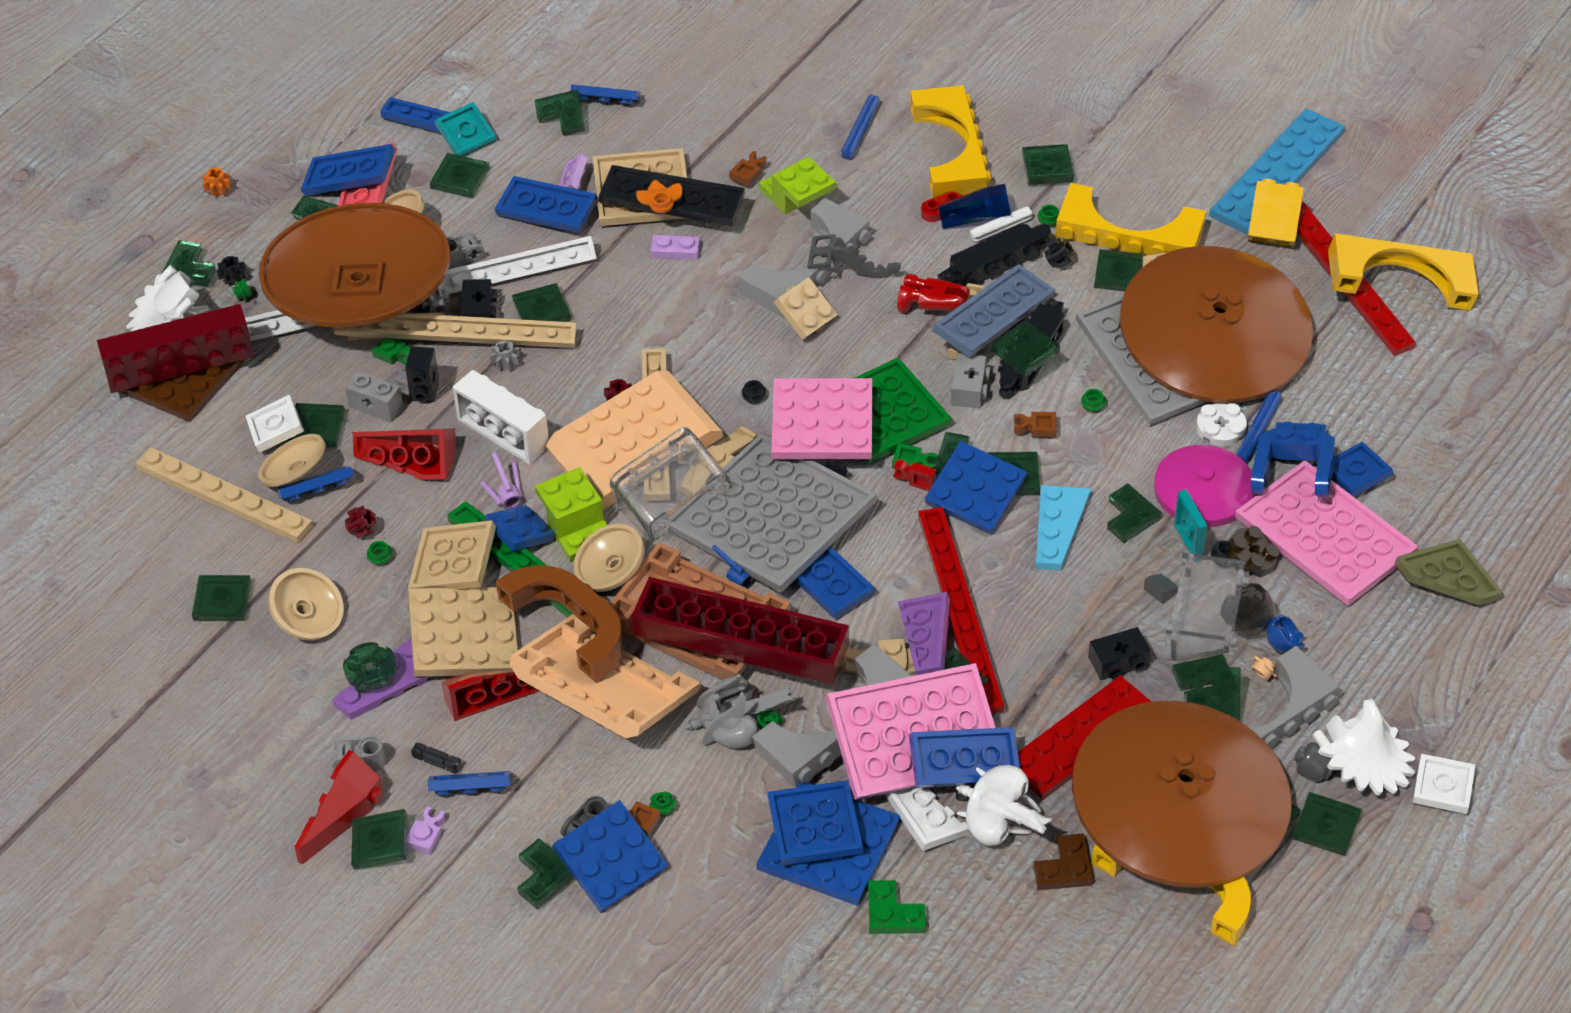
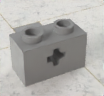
M957 354L951 388V405L980 408L981 399H986L987 384H984V381H989L990 367L986 366L987 356L973 355L969 358L965 354Z
M358 371L346 386L349 407L392 422L403 407L401 388L393 383Z

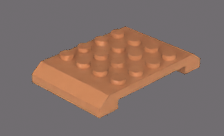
M658 542L635 574L610 602V605L619 616L622 633L720 679L738 674L741 676L749 664L633 635L631 615L649 577L784 610L791 609V602L770 592L766 596H762L681 559L680 551Z

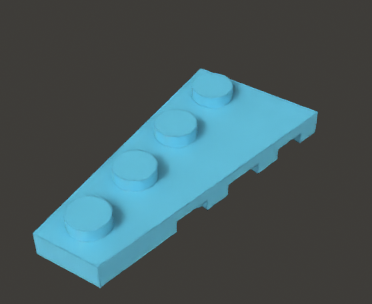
M1041 485L1036 569L1062 570L1073 536L1076 534L1079 521L1085 511L1086 503L1091 496V488Z

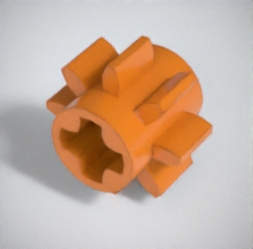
M212 168L207 171L206 175L202 176L204 191L210 190L212 196L224 195L227 189H231L229 172L224 173L221 168Z

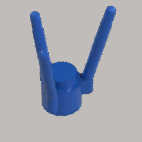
M713 545L712 549L731 566L726 577L730 581L747 588L751 584L753 577L737 565L719 547Z

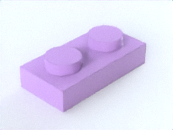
M580 153L566 162L559 186L579 190L581 177L586 171L585 165L588 159L586 156Z
M653 235L651 258L698 260L700 238L694 236Z

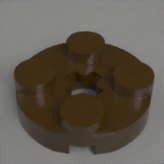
M1257 526L1238 529L1227 543L1230 548L1228 555L1233 564L1243 572H1257L1256 575L1258 576L1265 575L1272 569L1280 553L1278 547Z

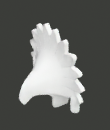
M170 265L161 275L158 274L156 276L154 286L147 285L145 287V296L135 300L138 307L129 313L132 321L126 326V329L134 331L209 312L210 309L207 305L193 306L194 302L199 298V294L189 286L191 283L190 278L182 271L177 272Z
M1373 698L1364 700L1363 708L1357 716L1346 722H1343L1338 715L1332 717L1326 725L1333 741L1332 743L1329 742L1322 730H1318L1312 735L1320 746L1318 753L1332 758L1327 768L1330 770H1341L1342 782L1354 779L1359 791H1363L1369 785L1376 795L1382 793L1383 787L1390 793L1395 794L1398 790L1397 785L1403 788L1408 786L1409 782L1405 776L1412 777L1415 774V771L1408 765L1414 762L1415 757L1404 751L1409 746V743L1395 738L1398 729L1390 727L1380 714Z

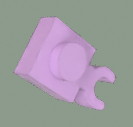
M429 806L426 807L423 812L424 821L415 820L404 841L405 847L431 855L442 834L440 826L445 821L444 811L441 810L437 817H431L432 809Z

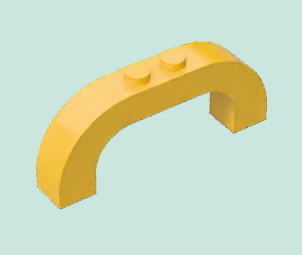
M1095 845L1091 864L1115 877L1123 866L1116 863ZM1244 877L1227 884L1209 887L1219 896L1222 902L1221 907L1212 918L1210 933L1233 946L1236 945L1245 931L1251 904L1249 886Z

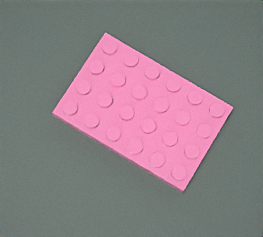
M1304 460L1267 487L1264 493L1258 494L1237 509L1235 518L1248 528L1250 526L1259 527L1262 533L1278 547L1283 556L1349 606L1398 568L1394 564L1397 556L1418 551L1419 546L1332 480L1329 497H1317L1315 495L1317 469Z
M976 663L829 693L825 696L855 800L916 787L909 734L911 732L995 728Z

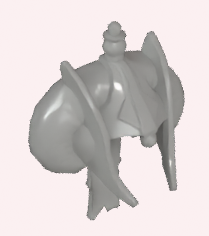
M740 674L729 676L700 695L696 704L698 708H701L698 718L689 720L688 724L684 725V728L686 730H693L701 726L705 727L703 745H708L715 741L729 748L747 747L754 743L752 736L760 731L757 721L752 717L771 709L779 708L783 704L794 702L795 699L790 696V688L786 687L751 700L753 690L749 681L741 677Z

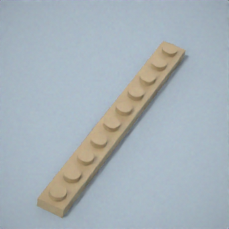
M403 313L391 319L355 327H334V334L341 336L497 344L499 341L506 340L512 341L513 345L575 348L576 323Z

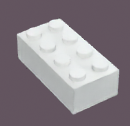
M474 370L470 371L453 386L457 420L529 465L547 450L546 444L549 441L547 417L541 409L534 408L523 398L513 395L505 387L495 384L487 376L481 375Z

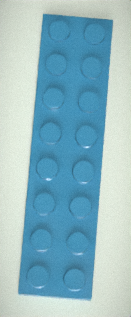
M1306 108L1210 209L1209 216L1248 235L1257 181L1271 179L1275 180L1276 184L1298 183L1342 136L1345 126Z

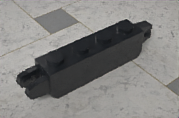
M1019 224L951 255L950 267L939 273L937 279L957 283L965 287L968 283L977 285L1014 268L1018 264L1032 260L1039 256L1040 250L1045 248L1046 244L1050 242L1048 236L1051 233L1050 226L1040 224L1031 228L1028 224Z
M1051 298L1045 305L1039 304L1035 312L1032 311L1030 313L1026 327L1020 329L1016 343L1010 345L1006 359L1000 361L998 372L1000 373L999 384L1001 386L999 396L1003 399L1011 398L1017 389L1024 391L1030 388L1063 333V302Z

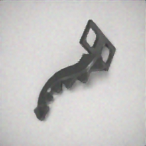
M835 234L813 236L807 267L808 269L831 266L832 257H834V260H844L854 271L861 275L882 277L891 273L897 274L901 268V263H888L887 268L879 264L877 268H874V262L864 263L867 259L866 255L856 254L858 248L856 245L846 246L842 238L838 237L836 239ZM831 239L828 246L816 247L817 241ZM827 255L826 262L813 264L815 257Z

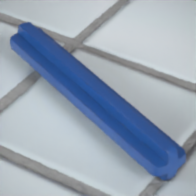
M870 94L867 97L841 150L842 158H853L879 105V97L877 95Z
M1275 391L1266 396L1236 453L1245 463L1249 462L1258 445L1259 435L1264 433L1281 401L1280 392Z

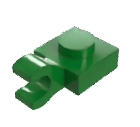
M382 338L372 349L373 357L390 364L397 360L406 365L410 347L405 346L404 342L395 338Z

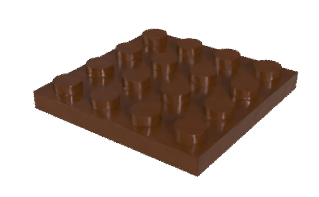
M246 359L118 392L190 422Z

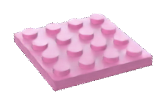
M774 378L772 459H872V378Z

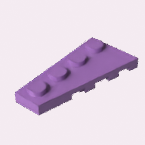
M947 592L898 601L917 675L944 670L950 604Z
M410 638L334 697L333 704L352 720L382 705L381 701L389 697L396 698L404 694V690L414 685L419 687L427 683V679L432 676L414 677Z

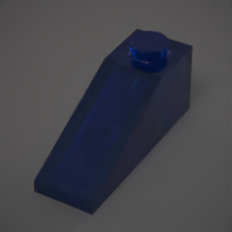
M1006 184L981 188L938 206L943 229L1011 215Z

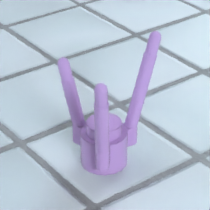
M493 452L492 456L503 484L499 487L498 495L485 481H481L480 484L496 501L498 507L503 506L505 509L515 508L520 505L524 498L520 488L517 463L515 461L512 462L514 485L508 482L497 453Z

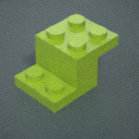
M809 156L759 182V190L785 215L836 189V181Z
M580 467L535 485V493L546 508L548 526L555 532L554 538L569 561L573 562L579 547L585 539L596 530L607 526L604 520L602 499Z

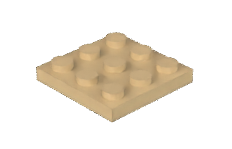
M491 520L423 528L408 588L468 589L482 587L496 530L494 522Z

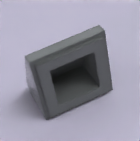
M1162 573L1148 576L1144 582V590L1162 604L1180 591V587Z

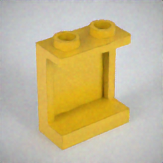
M1271 179L1257 181L1248 241L1294 247L1304 187H1299V184L1287 182L1285 185L1276 184V181Z

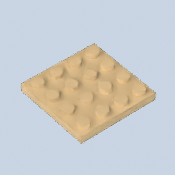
M683 148L592 156L600 226L684 219L683 217L599 203L600 191L612 165L687 178Z
M497 587L468 589L408 588L414 677L461 676L468 673L513 670L509 662L510 656L518 651L514 612L498 599Z

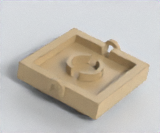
M809 277L795 287L791 286L785 291V294L774 301V304L802 340L815 331L816 333L821 331L826 323L838 315Z

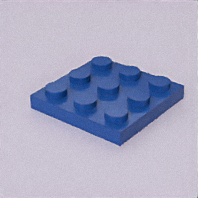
M960 440L925 497V503L934 508L943 507L945 513L992 535L1027 477V471Z
M848 780L767 792L781 866L863 854V845Z
M620 800L553 843L552 846L600 913L668 867L666 861Z

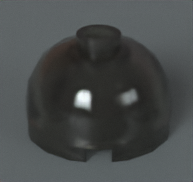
M1250 583L1238 589L1240 591L1239 594L1234 598L1232 595L1227 598L1222 607L1221 616L1228 627L1236 633L1244 636H1253L1267 629V626L1275 616V604L1270 594L1260 584Z

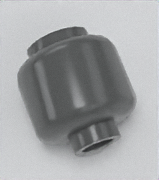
M1310 742L1305 748L1300 746L1293 759L1298 762L1296 770L1299 774L1315 782H1319L1323 778L1327 780L1333 771L1327 768L1332 758L1320 755L1318 753L1320 746L1315 742Z

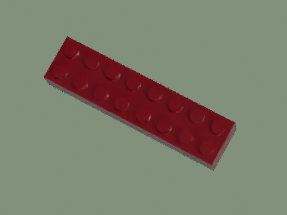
M653 577L648 578L631 615L634 636L831 685L835 683L849 647V625Z

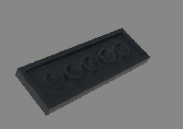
M612 165L600 191L599 203L654 212L650 206L644 205L637 200L636 191H647L654 180H657L666 188L680 183L682 187L681 198L673 203L670 211L661 214L733 226L745 196V188Z

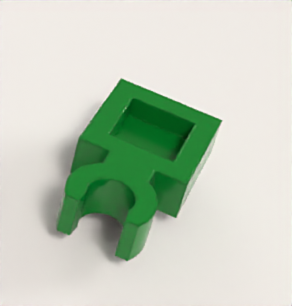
M898 443L892 460V468L897 459L907 462L910 466L915 462L935 469V465L929 464V462L937 463L938 455L935 453L922 454V448Z

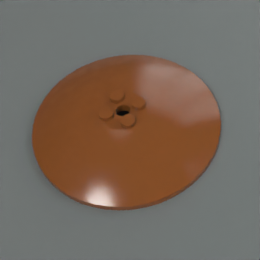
M385 203L347 204L306 216L277 235L261 258L259 279L267 300L277 310L290 318L324 327L362 326L401 315L431 296L441 285L449 270L450 249L448 240L441 228L430 218L417 211Z
M1194 246L1177 249L1155 258L1134 275L1124 292L1120 307L1122 337L1137 364L1163 386L1184 396L1215 403L1245 402L1267 396L1279 390L1301 370L1312 344L1313 325L1310 311L1305 299L1293 282L1266 261L1231 248ZM1214 308H1222L1225 312L1218 313Z
M1154 701L1125 708L1111 715L1093 729L1082 744L1075 760L1072 774L1073 800L1079 819L1088 835L1116 863L1141 877L1158 883L1186 888H1203L1239 880L1253 873L1272 857L1279 848L1290 821V787L1283 767L1274 752L1263 739L1245 724L1219 710L1204 705L1182 701ZM1187 775L1192 779V782H1183L1179 776Z

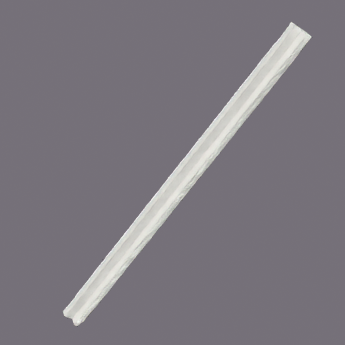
M588 236L449 269L440 285L441 290L447 288L448 294L462 291L463 280L491 279L492 283H497L597 259L592 237ZM279 310L245 318L251 341L316 326L290 318Z

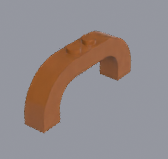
M552 566L521 568L506 574L496 581L498 599L513 612L518 611L533 601L553 600L562 604L596 633L591 641L576 650L579 669L594 682L607 675L617 665L623 651L619 616L608 600L596 594L589 584H584L575 575L566 570Z

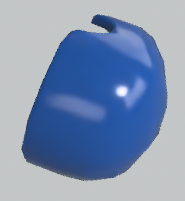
M1279 615L1270 620L1266 631L1267 640L1275 651L1284 654L1295 646L1299 649L1305 646L1304 643H1300L1304 634L1297 631L1296 625L1290 617Z

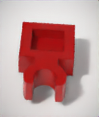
M897 459L893 466L896 469L893 477L899 480H909L910 486L929 492L936 481V469L915 462L910 466L907 462Z

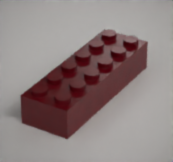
M241 304L97 340L111 393L254 357L247 322Z

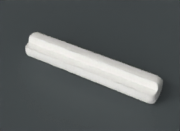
M1025 206L971 229L970 237L974 242L983 240L1032 218V211L1029 207Z

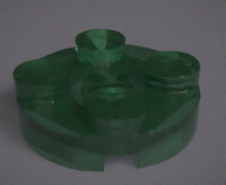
M363 643L352 648L349 652L350 655L346 660L344 659L343 670L345 678L358 692L362 693L380 689L395 681V673L397 671L396 658L393 651L387 646L385 649L378 646V643ZM369 663H371L372 666H376L373 669H366V665Z

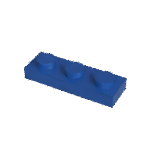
M571 84L570 93L577 94L576 99L590 100V96H597L598 101L611 102L612 98L620 99V103L633 104L634 100L640 101L641 92L574 84Z
M389 97L380 111L381 118L439 133L440 131L434 124L435 119L450 113Z
M345 466L292 485L277 488L279 498H286L287 502L301 498V493L309 490L311 494L326 490L325 485L334 483L335 486L346 484L349 482L348 478L354 476L351 466Z
M511 771L429 776L428 792L435 791V795L451 794V790L462 789V793L478 792V788H489V791L493 792L503 791L505 786H510Z

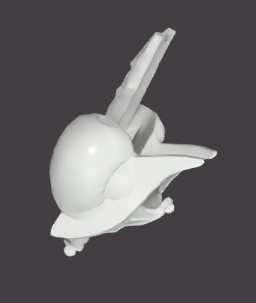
M999 765L986 772L977 767L976 771L981 777L974 788L964 784L956 786L960 794L969 797L966 812H957L956 815L966 817L970 833L983 845H999L1008 837L1009 833L1029 834L1032 832L1030 829L1008 826L1006 818L1018 824H1024L1041 834H1044L1046 830L1044 824L1052 821V818H1046L1038 814L1041 809L1026 795L1029 780L1023 770L1016 766ZM1020 798L1027 802L1036 811L1029 809L1026 806H1023L1017 802H1014L1013 800H1018Z

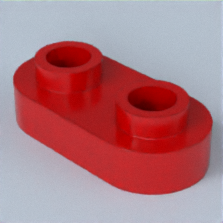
M947 192L926 200L921 205V217L928 222H937L958 214L964 208V197L957 192Z

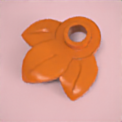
M654 180L647 191H636V196L640 203L650 206L654 212L665 213L670 211L673 203L681 198L682 187L680 183L666 188L660 182Z

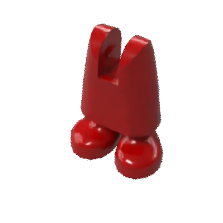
M908 273L904 277V285H901L899 289L897 308L899 312L907 313L911 309L912 303L918 302L920 310L953 311L968 299L970 290L957 283L931 277L925 280L915 274Z

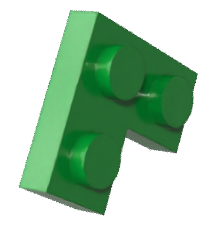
M868 880L869 934L925 933V903L897 904L896 880Z

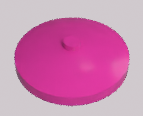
M1211 445L1186 446L1171 452L1160 462L1154 478V493L1160 506L1175 518L1178 491L1187 489L1207 526H1222L1237 520L1235 518L1236 510L1254 498V494H1251L1252 471L1239 456L1226 449Z

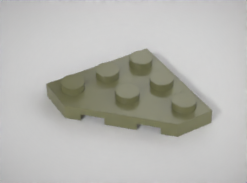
M1461 539L1397 556L1394 563L1408 582L1479 606L1500 600L1503 594L1502 590Z

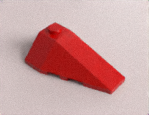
M455 428L352 432L353 456L377 465H383L422 480L447 479L456 455Z
M513 670L468 673L441 682L443 696L454 721L540 692V690L518 679Z
M351 750L347 751L333 771L330 779L334 780L328 794L322 793L318 800L320 804L316 817L311 816L295 845L298 863L304 864L367 815L383 797L380 776Z

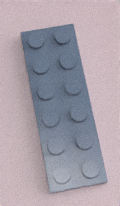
M1018 264L936 322L932 331L970 358L1037 309L1039 304H1043L1052 298L1056 289Z

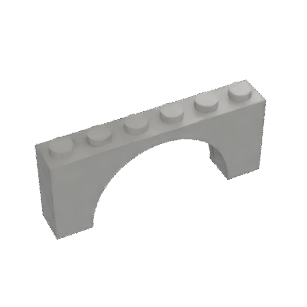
M823 198L810 210L811 228L821 235L835 234L836 239L838 237L842 238L846 246L856 245L857 247L865 244L870 237L868 220L827 198ZM825 239L829 245L831 239ZM827 255L822 256L813 264L826 262ZM832 257L831 266L808 269L806 266L786 271L766 269L752 264L738 277L739 294L784 318V315L774 304L777 298L785 294V291L791 286L795 287L808 277L816 287L819 284H823L826 278L833 271H836L844 260H834V257Z
M875 644L854 659L857 673L867 686L912 677ZM772 721L752 736L756 752L795 788L802 782L808 783L817 773L825 767H829L835 759L842 755L835 730L818 734H801L784 729Z
M1297 646L1276 658L1274 672L1277 674V678L1283 685L1288 697L1286 709L1273 721L1250 728L1265 741L1270 749L1284 736L1292 735L1305 722L1310 723L1325 709L1330 710L1338 701L1337 697L1340 686Z

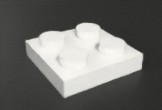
M290 395L245 416L259 453L304 432L294 401Z
M1421 754L1412 803L1467 814L1475 764Z

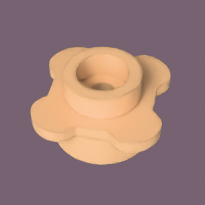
M1253 657L1256 662L1251 666V669L1259 677L1266 681L1271 676L1277 677V674L1274 672L1275 665L1269 659Z

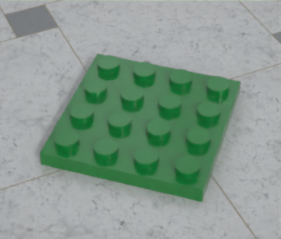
M899 357L854 377L872 378V459H865L868 464L895 452L898 443L910 445L952 425L951 416Z

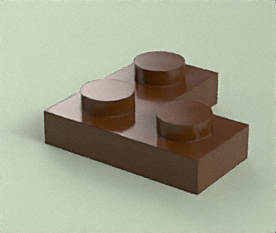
M1084 833L1056 837L1059 859L1033 861L1037 891L1092 886L1093 878Z

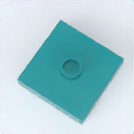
M474 102L439 117L434 122L457 159L495 142L497 136Z
M1187 489L1178 491L1174 526L1193 560L1197 561L1203 559L1208 526Z

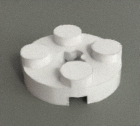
M1207 404L1202 406L1201 412L1197 417L1196 430L1202 439L1205 437L1210 440V444L1226 447L1236 444L1238 439L1245 435L1247 422L1237 404ZM1217 423H1224L1225 427H1220Z

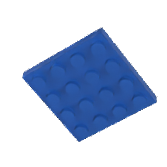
M802 782L797 787L811 786L813 784ZM852 798L863 845V854L781 866L775 833L773 831L756 863V868L767 874L859 906L868 888V880H872L900 823V815Z

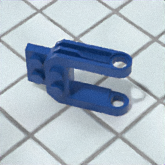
M1276 422L1275 428L1260 434L1251 474V494L1264 493V486H1267L1272 458L1305 461L1318 460L1315 477V495L1320 498H1328L1335 463V438L1326 432V424Z

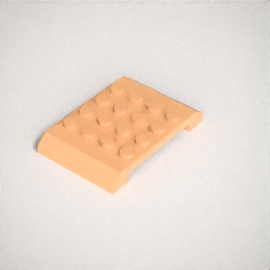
M656 371L556 431L547 442L546 448L565 473L578 467L582 469L602 499L603 510L620 500L619 494L696 446L699 445L702 449L721 439L723 433L669 371Z
M574 614L510 656L509 665L518 679L624 738L640 735L697 693L700 687V682L680 671L670 676L624 650L617 665L607 675L594 682L579 669L576 650L591 641L595 634H593V630Z

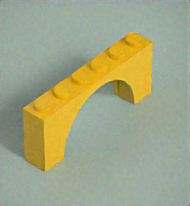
M964 85L910 91V109L913 122H929L948 127L959 134L967 145L964 151L952 161L939 166L929 167V187L932 198L947 192H957L962 196L987 194V184H991L990 171H986V155L981 154L983 152L982 140H978V125L973 123L975 122L974 110L969 108L971 107L970 95L965 93Z
M1070 183L1056 222L1055 237L1147 256L1199 246L1205 227L1206 211L1184 206L1180 214L1165 226L1144 231L1128 230L1109 223L1099 215L1092 202L1093 187Z
M1335 233L1328 248L1333 291L1356 294L1365 271L1380 265H1398L1415 270L1430 279L1442 292L1448 308L1471 311L1479 295L1473 255L1471 253Z

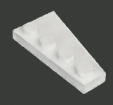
M912 787L884 793L922 851L970 834L967 823H961L954 817L955 812L948 806L943 807L935 799L936 795L929 789Z

